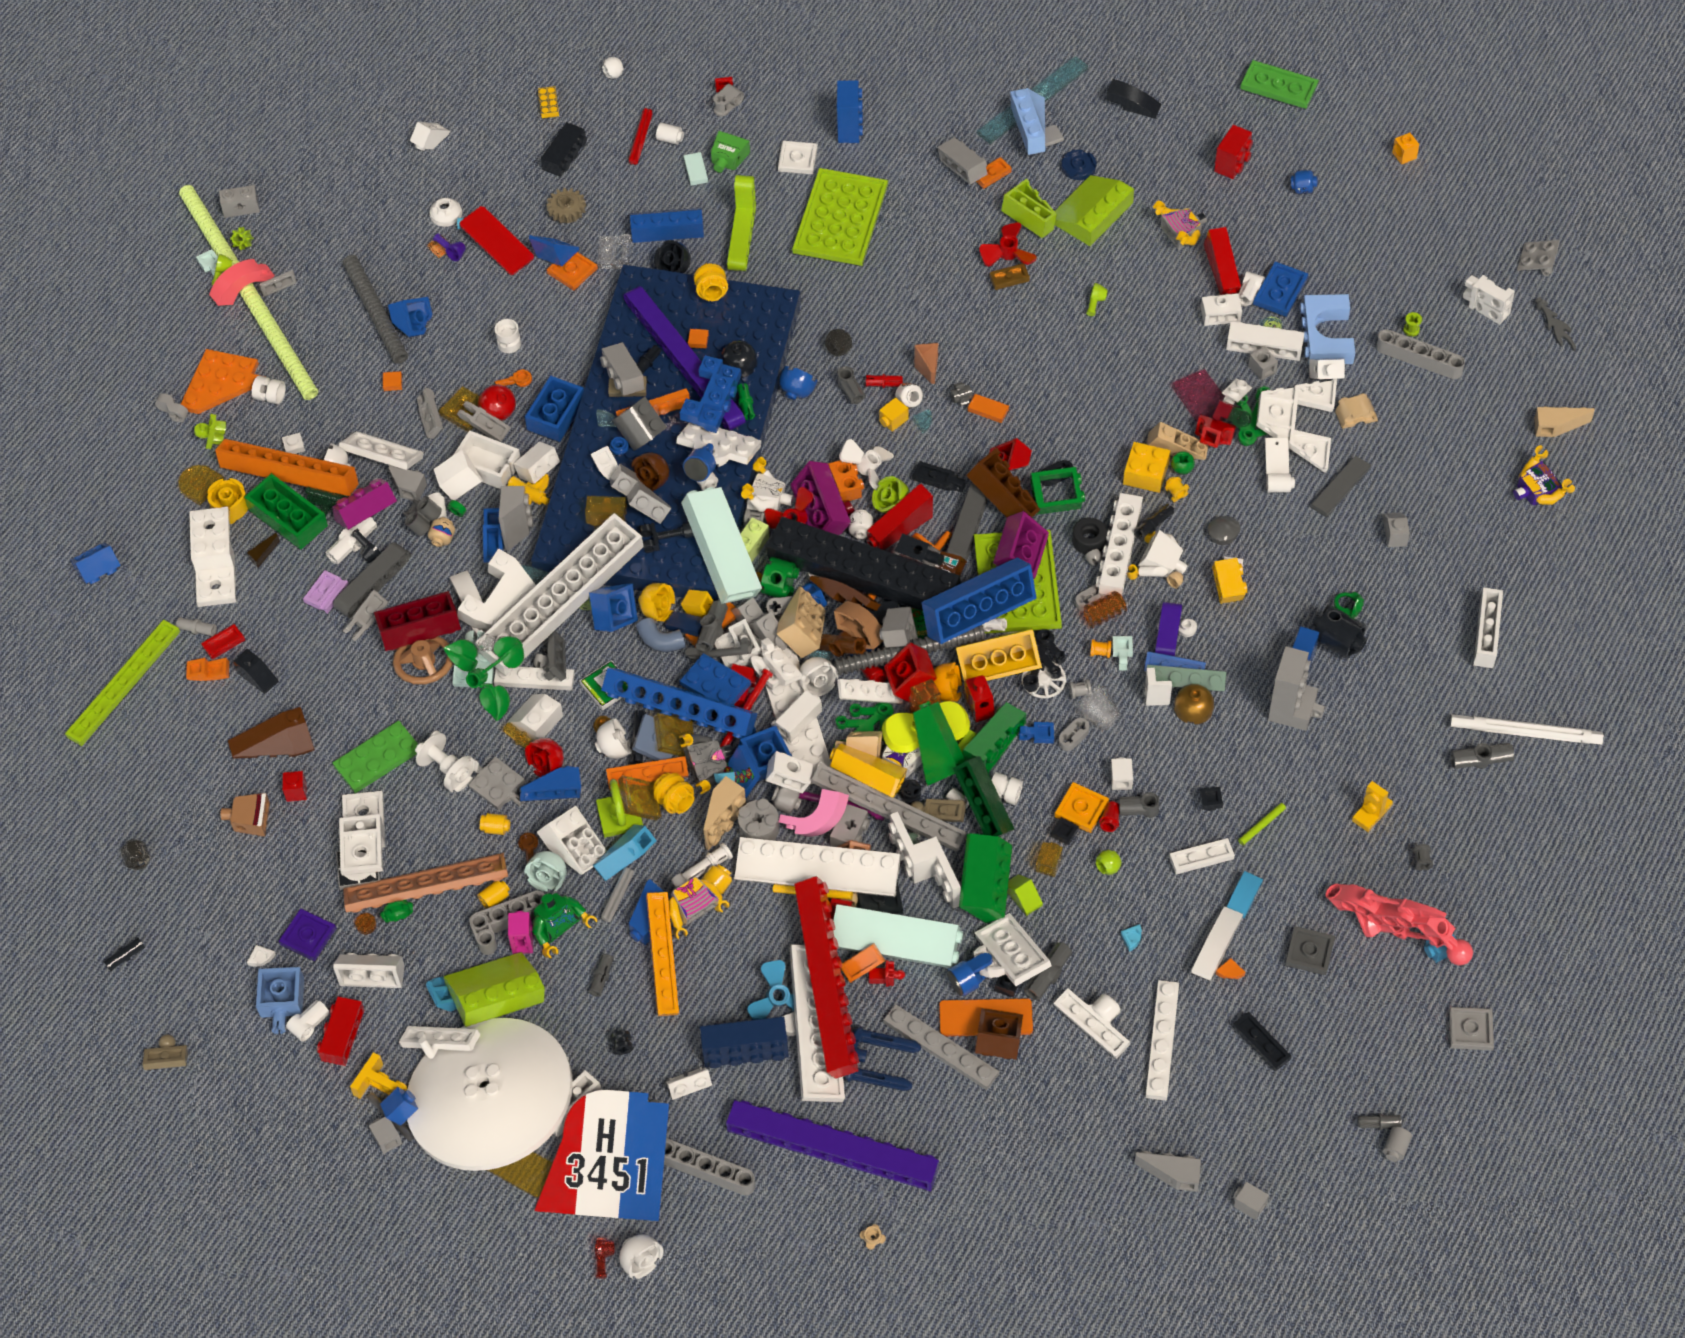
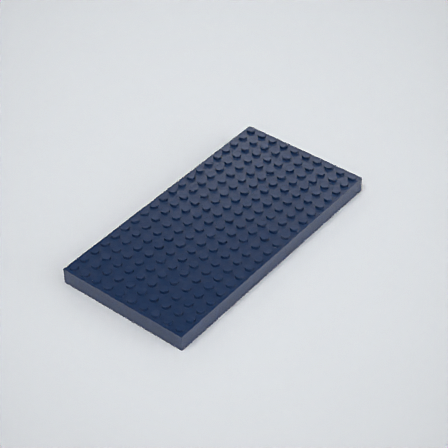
M623 264L531 562L534 574L547 576L614 513L640 535V526L644 524L654 523L658 533L680 529L683 523L689 522L681 502L688 492L693 490L697 492L703 491L696 481L690 479L685 474L683 469V463L693 451V448L677 444L678 435L689 423L680 420L681 409L659 415L667 428L642 447L633 451L629 445L628 451L625 454L615 455L612 453L617 465L622 464L635 472L634 466L632 467L633 460L644 453H657L666 460L669 467V477L662 487L653 491L671 507V510L661 524L630 506L627 496L611 487L610 480L599 472L591 457L592 453L606 446L610 449V443L615 437L624 438L612 421L616 417V411L631 407L643 397H646L649 401L687 388L690 400L701 402V397L628 307L623 294L641 286L687 344L690 329L709 330L707 349L691 348L701 361H703L705 355L720 359L723 348L728 343L736 340L746 341L756 351L757 367L753 369L754 372L751 375L740 378L737 386L742 384L743 389L744 383L748 384L750 396L753 398L752 406L755 417L750 420L748 414L746 423L731 431L761 440V447L747 465L729 459L726 464L720 467L716 464L713 471L718 478L715 488H722L740 532L748 498L744 499L741 496L742 487L747 483L751 486L753 485L756 474L753 464L761 455L780 385V375L785 366L801 307L800 290L727 280L728 290L726 294L717 301H706L698 296L694 275ZM623 342L636 364L639 362L642 355L645 356L653 345H657L662 350L659 356L652 362L653 366L649 367L643 374L647 378V396L609 397V376L607 368H603L600 360L602 348ZM737 391L736 396L734 398L732 397L731 399L742 411V408L739 406L738 403L739 394ZM720 424L719 427L721 429H725L724 426ZM693 531V537L685 538L681 535L658 540L660 551L655 550L654 552L646 553L643 547L603 584L615 586L632 583L633 590L643 591L646 586L652 583H665L672 587L675 597L685 598L688 590L708 591L714 601L720 600ZM651 535L649 537H642V540L644 542L646 540H654Z

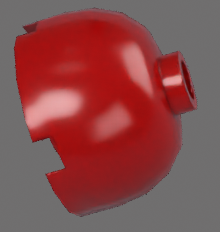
M495 384L483 390L478 397L477 404L478 407L484 409L488 414L503 422L514 412L516 399L509 388L504 385Z
M551 738L536 739L525 748L527 763L529 766L533 765L536 769L533 772L539 777L561 768L564 763L562 747Z

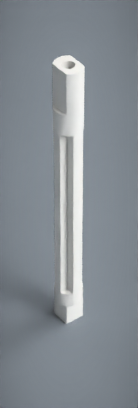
M1451 714L1450 720L1451 727L1587 744H1602L1604 736L1603 732L1477 716L1470 717Z

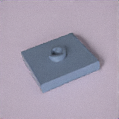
M644 714L632 750L656 761L671 759L680 729Z

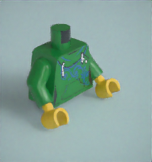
M557 893L553 895L545 894L541 898L542 903L534 909L535 918L532 932L540 946L543 945L544 947L542 950L543 955L551 958L549 955L550 949L556 955L558 954V949L555 946H550L549 943L580 920V916L582 917L583 924L589 928L592 927L588 925V920L592 918L597 922V919L593 915L587 914L585 912L586 909L575 898L566 895L561 897Z

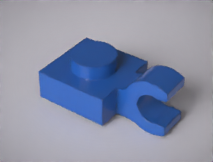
M1034 722L1033 727L1020 726L1019 740L1025 741L1034 738V743L1054 744V722Z

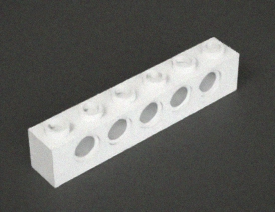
M1120 493L1119 500L1114 502L1113 511L1116 514L1111 516L1110 526H1112V530H1108L1106 539L1109 544L1104 546L1103 556L1106 558L1105 561L1101 560L1099 572H1102V575L1098 576L1096 581V587H1099L1101 595L1107 594V597L1122 599L1135 540L1134 530L1138 527L1143 497Z

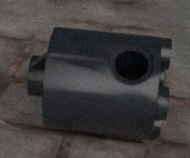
M1330 604L1325 607L1323 615H1318L1313 623L1316 627L1313 630L1319 632L1317 643L1346 659L1358 652L1360 653L1367 643V638L1364 637L1367 628L1366 624Z

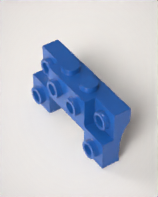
M705 355L699 368V376L708 378L710 381L701 402L686 398L680 411V420L696 424L709 432L717 433L725 412L730 410L731 398L736 396L741 369L724 365L722 359Z

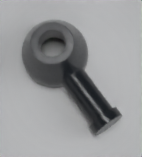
M357 528L352 532L351 536L363 546L360 555L365 561L370 563L381 552Z

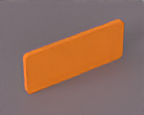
M1030 999L943 1000L940 1002V1033L944 1036H977L981 1008L1022 1014L1021 1035H1030L1033 1032L1032 1002Z

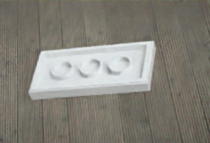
M358 431L339 443V447L347 452L405 470L423 459L424 453Z

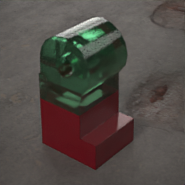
M1221 400L1212 417L1218 421H1223L1226 418L1232 421L1236 427L1241 428L1249 426L1252 420L1251 415L1247 411Z

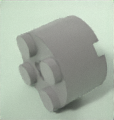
M754 800L739 809L738 824L741 837L775 841L780 829L779 816L776 808L768 800Z

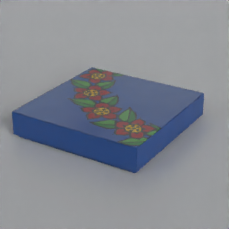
M739 745L727 763V767L723 770L724 772H735V782L745 789V797L747 798L761 776L746 746Z

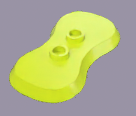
M952 701L939 703L956 741L967 735L970 729V720L964 707ZM896 713L884 721L882 735L886 745L892 751L908 753L919 748L913 713Z

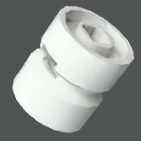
M512 319L499 321L495 325L499 350L504 353L516 352L521 346L518 324Z
M257 376L252 386V398L261 401L267 399V402L278 405L282 402L285 395V382Z
M995 772L992 782L1000 799L1004 798V802L1016 805L1022 791L1023 780L1013 777L1008 779L1007 775Z

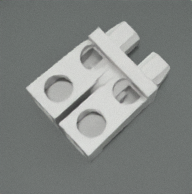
M1471 275L1465 282V286L1468 288L1463 293V298L1470 301L1469 308L1472 310L1475 308L1479 313L1500 325L1511 312L1515 291L1510 288L1505 291L1496 286L1493 281L1487 280L1488 277L1484 275L1480 279Z

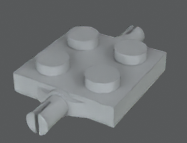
M494 757L484 768L478 765L477 776L469 784L471 790L497 810H500L505 803L511 800L518 804V806H522L525 801H520V796L517 794L520 787L526 782L522 776L497 757Z

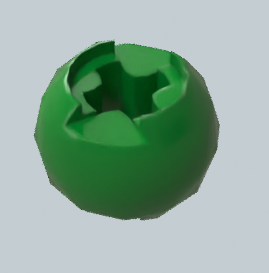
M1181 451L1173 456L1171 466L1176 473L1187 475L1195 467V460L1190 453Z

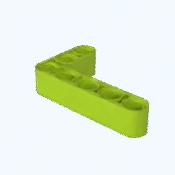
M735 175L736 210L727 269L731 271H746L756 212L754 176Z

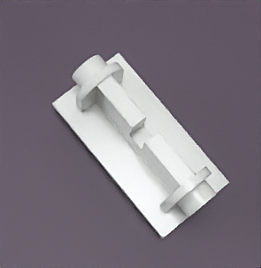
M1236 378L1222 392V394L1226 395L1223 401L1234 405L1235 401L1239 402L1252 387L1245 381Z
M699 1067V1069L688 1072L687 1077H684L682 1074L669 1078L666 1084L668 1090H670L672 1100L712 1086L708 1069L706 1067Z

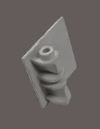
M1560 240L1525 242L1517 271L1541 269L1544 276H1549L1552 273Z

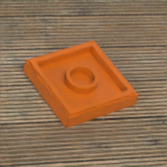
M577 252L563 266L553 263L546 270L547 274L574 291L598 269V266Z

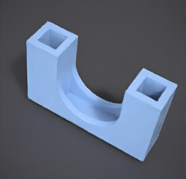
M1349 294L1304 295V301L1300 303V314L1304 315L1301 320V326L1305 328L1303 343L1307 344L1304 354L1305 358H1308V363L1309 359L1345 358V364H1353L1355 357L1354 338H1328L1320 334L1316 329V326L1324 321L1349 319Z

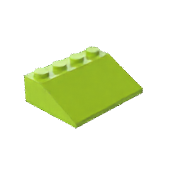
M1090 175L1055 210L1057 214L1055 226L1091 246L1133 204L1134 188L1120 180Z
M522 952L443 976L465 1027L544 1002L545 987L537 971Z

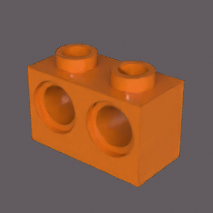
M841 460L828 463L842 501L862 498L864 484L862 479L857 477L858 469L856 464L842 462Z

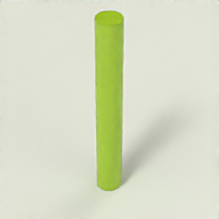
M1280 803L1240 837L1238 842L1244 846L1286 809V806Z

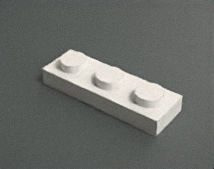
M1228 838L1170 853L1169 858L1175 874H1180L1233 860L1235 855Z

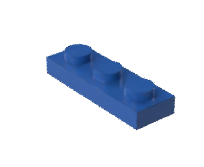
M1147 651L1144 671H1147V664L1205 669L1206 662Z

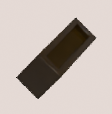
M274 533L247 552L250 561L257 568L261 566L280 542L278 534Z

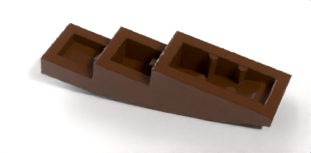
M810 576L809 578L832 599L841 603L847 600L860 605L864 604L875 611L881 605L868 595L841 582L817 576Z

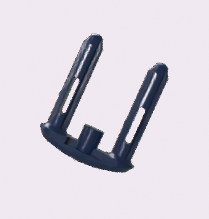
M862 1026L853 1031L856 1039L854 1048L858 1054L859 1062L865 1063L868 1050L858 1048L861 1042L909 1053H916L921 1050V1045L914 1040L867 1031ZM859 1068L858 1072L844 1076L848 1083L854 1080L900 1091L911 1090L913 1087L912 1082L908 1079Z

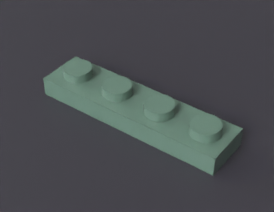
M1147 664V668H1155L1156 681H1172V687L1183 688L1190 684H1199L1208 690L1225 691L1227 671Z

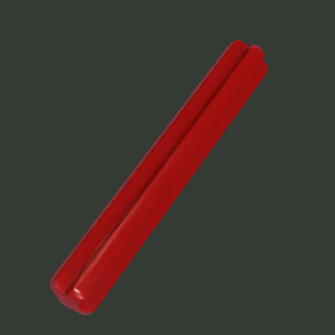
M643 109L629 155V163L631 165L638 164L652 118L651 109Z

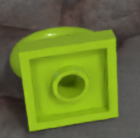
M616 779L610 780L612 796L596 800L604 838L625 834L634 824L643 825L636 792L620 794Z

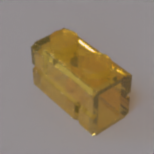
M587 496L585 509L587 524L599 526L614 513L624 522L626 521V497Z

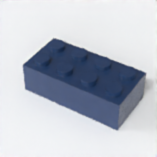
M785 1017L700 1026L705 1067L738 1066L747 1062L761 1063L764 1060L781 1061L784 1058H789Z

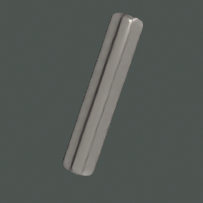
M628 867L623 869L601 915L603 921L611 922L633 876L634 871Z

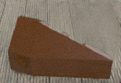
M301 707L282 712L228 740L233 759L257 758L258 756L270 755V757H277V755L296 757L315 751Z

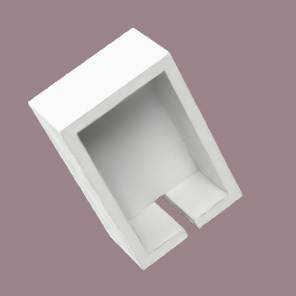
M470 430L454 453L455 455L464 449L482 478L483 483L501 489V486H507L511 479V474L514 475L516 472L514 463L521 458L519 449Z

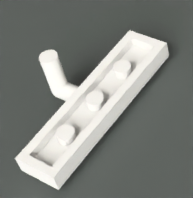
M408 1026L399 1043L403 1048H422L426 1056L432 1059L438 1049L472 1051L480 1037V1033L477 1029Z

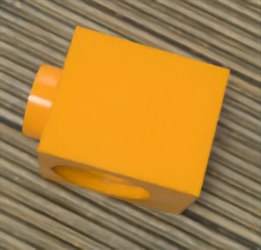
M1409 132L1395 138L1392 153L1402 165L1417 159L1419 143Z

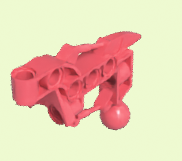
M1333 884L1326 890V898L1338 910L1356 913L1366 937H1373L1381 931L1383 933H1392L1394 936L1404 940L1407 937L1430 940L1429 943L1437 948L1445 945L1449 961L1457 966L1468 964L1472 959V946L1469 942L1463 939L1456 940L1452 936L1455 927L1445 918L1447 915L1445 912L1405 898L1392 899L1380 896L1370 889L1354 884ZM1417 927L1424 935L1410 931L1409 928Z

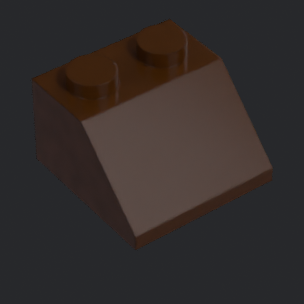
M981 1008L975 1053L1017 1060L1023 1015Z

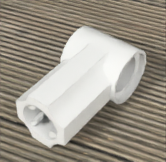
M1249 271L1246 272L1242 288L1239 292L1242 306L1252 305L1257 292L1265 280L1264 276Z
M316 1000L302 1014H296L291 1017L287 1022L286 1028L301 1042L306 1041L313 1034L314 1028L330 1012L321 1001Z

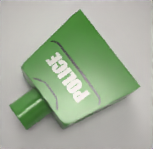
M718 131L711 150L712 163L715 164L713 166L714 170L722 173L725 168L736 170L750 153L749 140Z

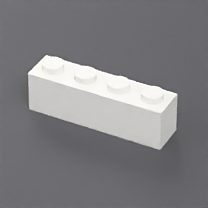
M1231 321L1226 350L1251 354L1257 349L1266 347L1276 358L1300 361L1305 332Z
M1483 588L1479 606L1473 666L1494 667L1497 657L1503 590Z

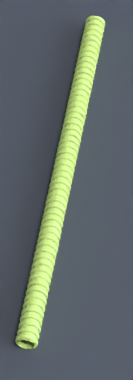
M192 185L183 186L179 191V195L217 257L219 254L227 256L233 260L232 266L239 263L199 195L194 190V187ZM253 283L246 285L239 293L255 317V320L274 348V351L293 379L296 387H298L305 400L315 398L318 394V389L306 372V369L296 356V353L277 325Z

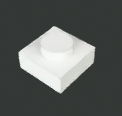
M300 433L282 437L286 452L297 454L305 451Z

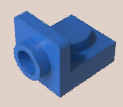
M811 581L802 586L818 604H821L823 607L827 605L821 589Z

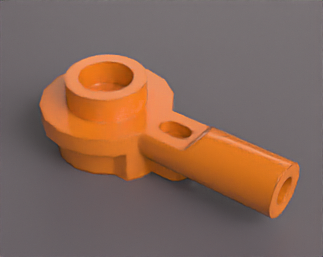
M521 369L509 378L495 381V384L504 386L516 384L519 387H526L532 382V375L527 370Z

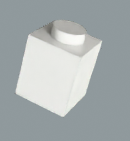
M1123 757L1111 759L1112 790H1132V759Z

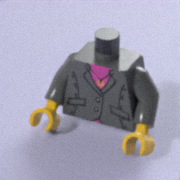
M699 734L680 735L679 738L684 739V744L681 747H684L682 749L694 781L697 783L696 787L700 785L702 787L700 794H704L716 785L714 773L724 772L723 769L727 767L725 758L731 757L734 754L730 744L720 748L719 742L717 740L713 741L708 736Z

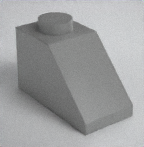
M1384 513L1382 517L1387 546H1407L1410 535L1407 517L1403 513Z

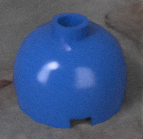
M784 366L780 375V386L786 392L785 396L796 400V398L802 399L811 395L818 380L813 381L812 375L794 367L792 371L788 370L789 366Z

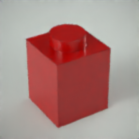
M303 771L283 773V793L287 802L307 800V782Z

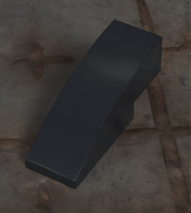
M1112 79L1107 90L1106 101L1123 105V110L1154 119H1156L1162 104L1156 99L1122 81Z

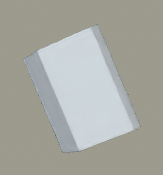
M464 449L434 468L440 488L451 500H457L483 482Z

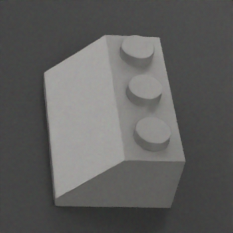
M501 486L499 522L505 550H510L527 537L530 533V527H533L529 494H526L525 486Z

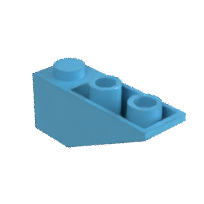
M634 824L593 867L606 881L642 856L657 840L646 826Z

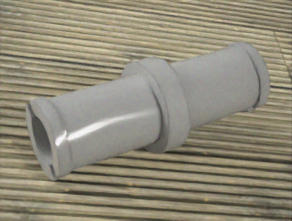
M179 617L176 622V627L179 630L191 631L195 635L200 633L213 637L217 631L215 624L204 623L199 619L190 620Z

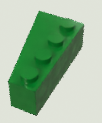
M1007 702L1002 707H999L990 721L963 749L965 761L980 756L989 774L1019 734L1020 726L1026 724L1027 713Z

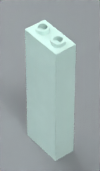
M709 487L704 491L697 492L693 490L688 492L681 504L721 604L756 597L762 587L722 488Z
M836 905L834 936L838 941V949L861 952L875 943L883 957L951 968L954 964L958 963L959 952L957 951L958 943L961 944L963 931H960L959 925Z

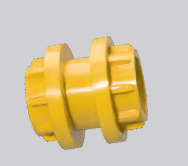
M706 263L696 270L694 283L700 298L706 301H717L726 294L728 283L725 271L721 266Z
M678 773L663 774L654 783V799L660 805H663L667 812L681 814L692 806L694 802V788L688 782H685Z

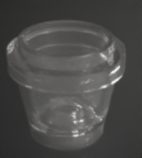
M1096 686L1076 705L1077 715L1084 717L1102 732L1112 726L1122 715L1106 686Z

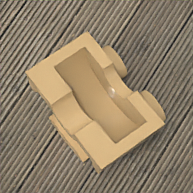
M1366 394L1340 399L1339 405L1335 410L1342 429L1353 427L1362 421L1365 424L1378 421L1372 403Z

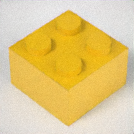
M1133 442L1124 471L1123 485L1160 493L1168 469L1171 450Z

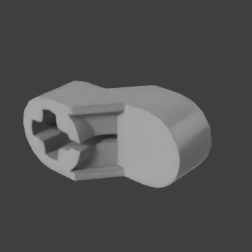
M161 393L155 402V406L159 410L169 413L172 421L184 422L188 409L183 405L175 403L171 395Z

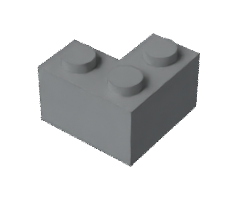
M910 607L887 609L886 616L883 617V627L879 631L880 639L884 641L885 648L907 646L909 641L912 642L914 639L918 641Z

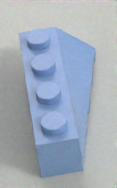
M1028 88L1011 91V109L1028 155L1045 152V97Z

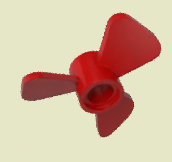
M1021 223L1007 224L1002 227L1001 233L1003 237L1000 239V245L982 244L980 246L979 253L986 266H992L1000 258L1013 260L1017 257L1026 265L1037 260L1035 254L1018 249V239L1016 237L1021 230Z
M800 487L797 493L795 508L787 509L784 512L767 508L764 511L767 525L772 529H776L782 516L794 520V513L797 516L796 521L806 524L808 516L805 509L812 502L813 493L806 487Z

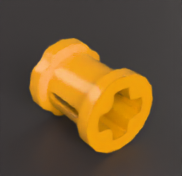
M1092 639L1090 657L1099 655L1110 658L1111 641L1097 642L1095 639Z

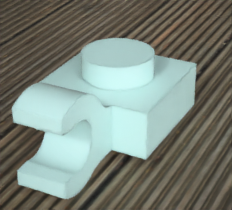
M211 249L196 256V259L204 272L211 271L214 277L218 257Z
M1113 636V657H1119V670H1127V657H1133L1132 636Z

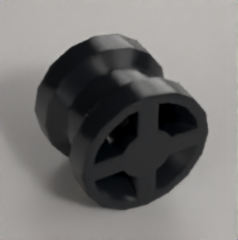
M909 779L903 782L901 786L903 802L911 804L914 801L920 800L921 785L918 781Z
M620 1030L610 1035L611 1043L614 1044L612 1050L615 1055L628 1054L633 1050L629 1031Z

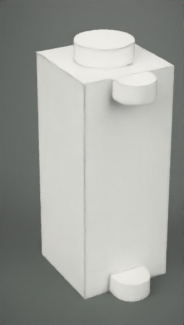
M807 690L805 692L802 691L800 697L776 721L774 720L771 725L777 726L781 736L791 743L822 712L821 699L816 694H811Z

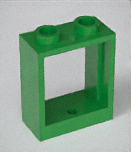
M1076 467L1031 473L1030 484L1033 500L1040 508L1036 515L1081 509L1082 503L1085 502L1084 491L1080 490L1079 484H1082L1081 474L1077 473ZM1072 478L1075 499L1044 503L1040 481Z

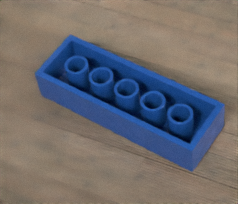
M1017 557L921 602L928 637L943 644L1037 599L1031 564Z

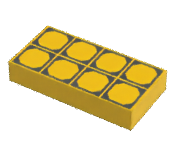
M555 86L538 88L542 118L559 116Z

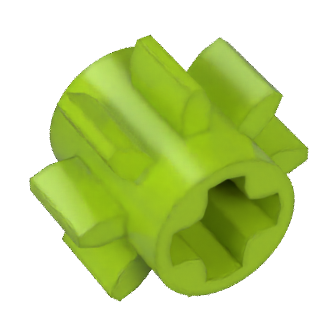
M239 227L238 230L232 231L233 235L230 240L233 242V247L239 246L240 250H244L246 247L252 246L251 241L254 237L250 233L251 230L245 231L244 227Z

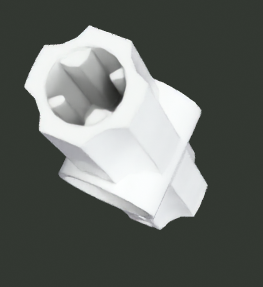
M372 517L349 530L345 528L340 533L339 540L325 552L332 563L339 564L350 552H356L362 547L351 534L358 528L359 532L366 538L377 528V524Z

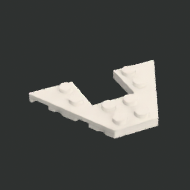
M1337 379L1321 383L1316 381L1313 384L1295 385L1294 388L1288 389L1278 388L1274 391H1262L1259 396L1256 426L1273 438H1288L1289 449L1325 473L1328 470L1331 438L1295 430L1297 404L1332 412L1335 405Z

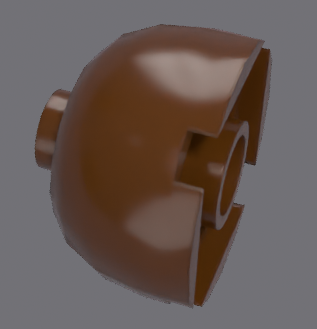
M647 452L636 457L632 462L637 478L652 492L666 483L669 477V467L661 455Z

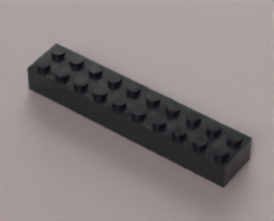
M783 516L766 546L768 559L776 557L793 562L802 571L841 582L855 589L923 611L921 602L960 584V575Z

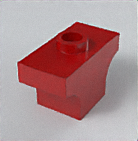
M1200 415L1195 434L1201 437L1200 443L1218 448L1222 444L1231 445L1236 426Z

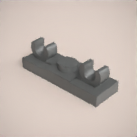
M554 630L548 636V639L543 642V645L546 647L543 651L547 654L549 664L543 668L547 672L544 674V677L550 681L556 676L561 682L566 679L565 640Z

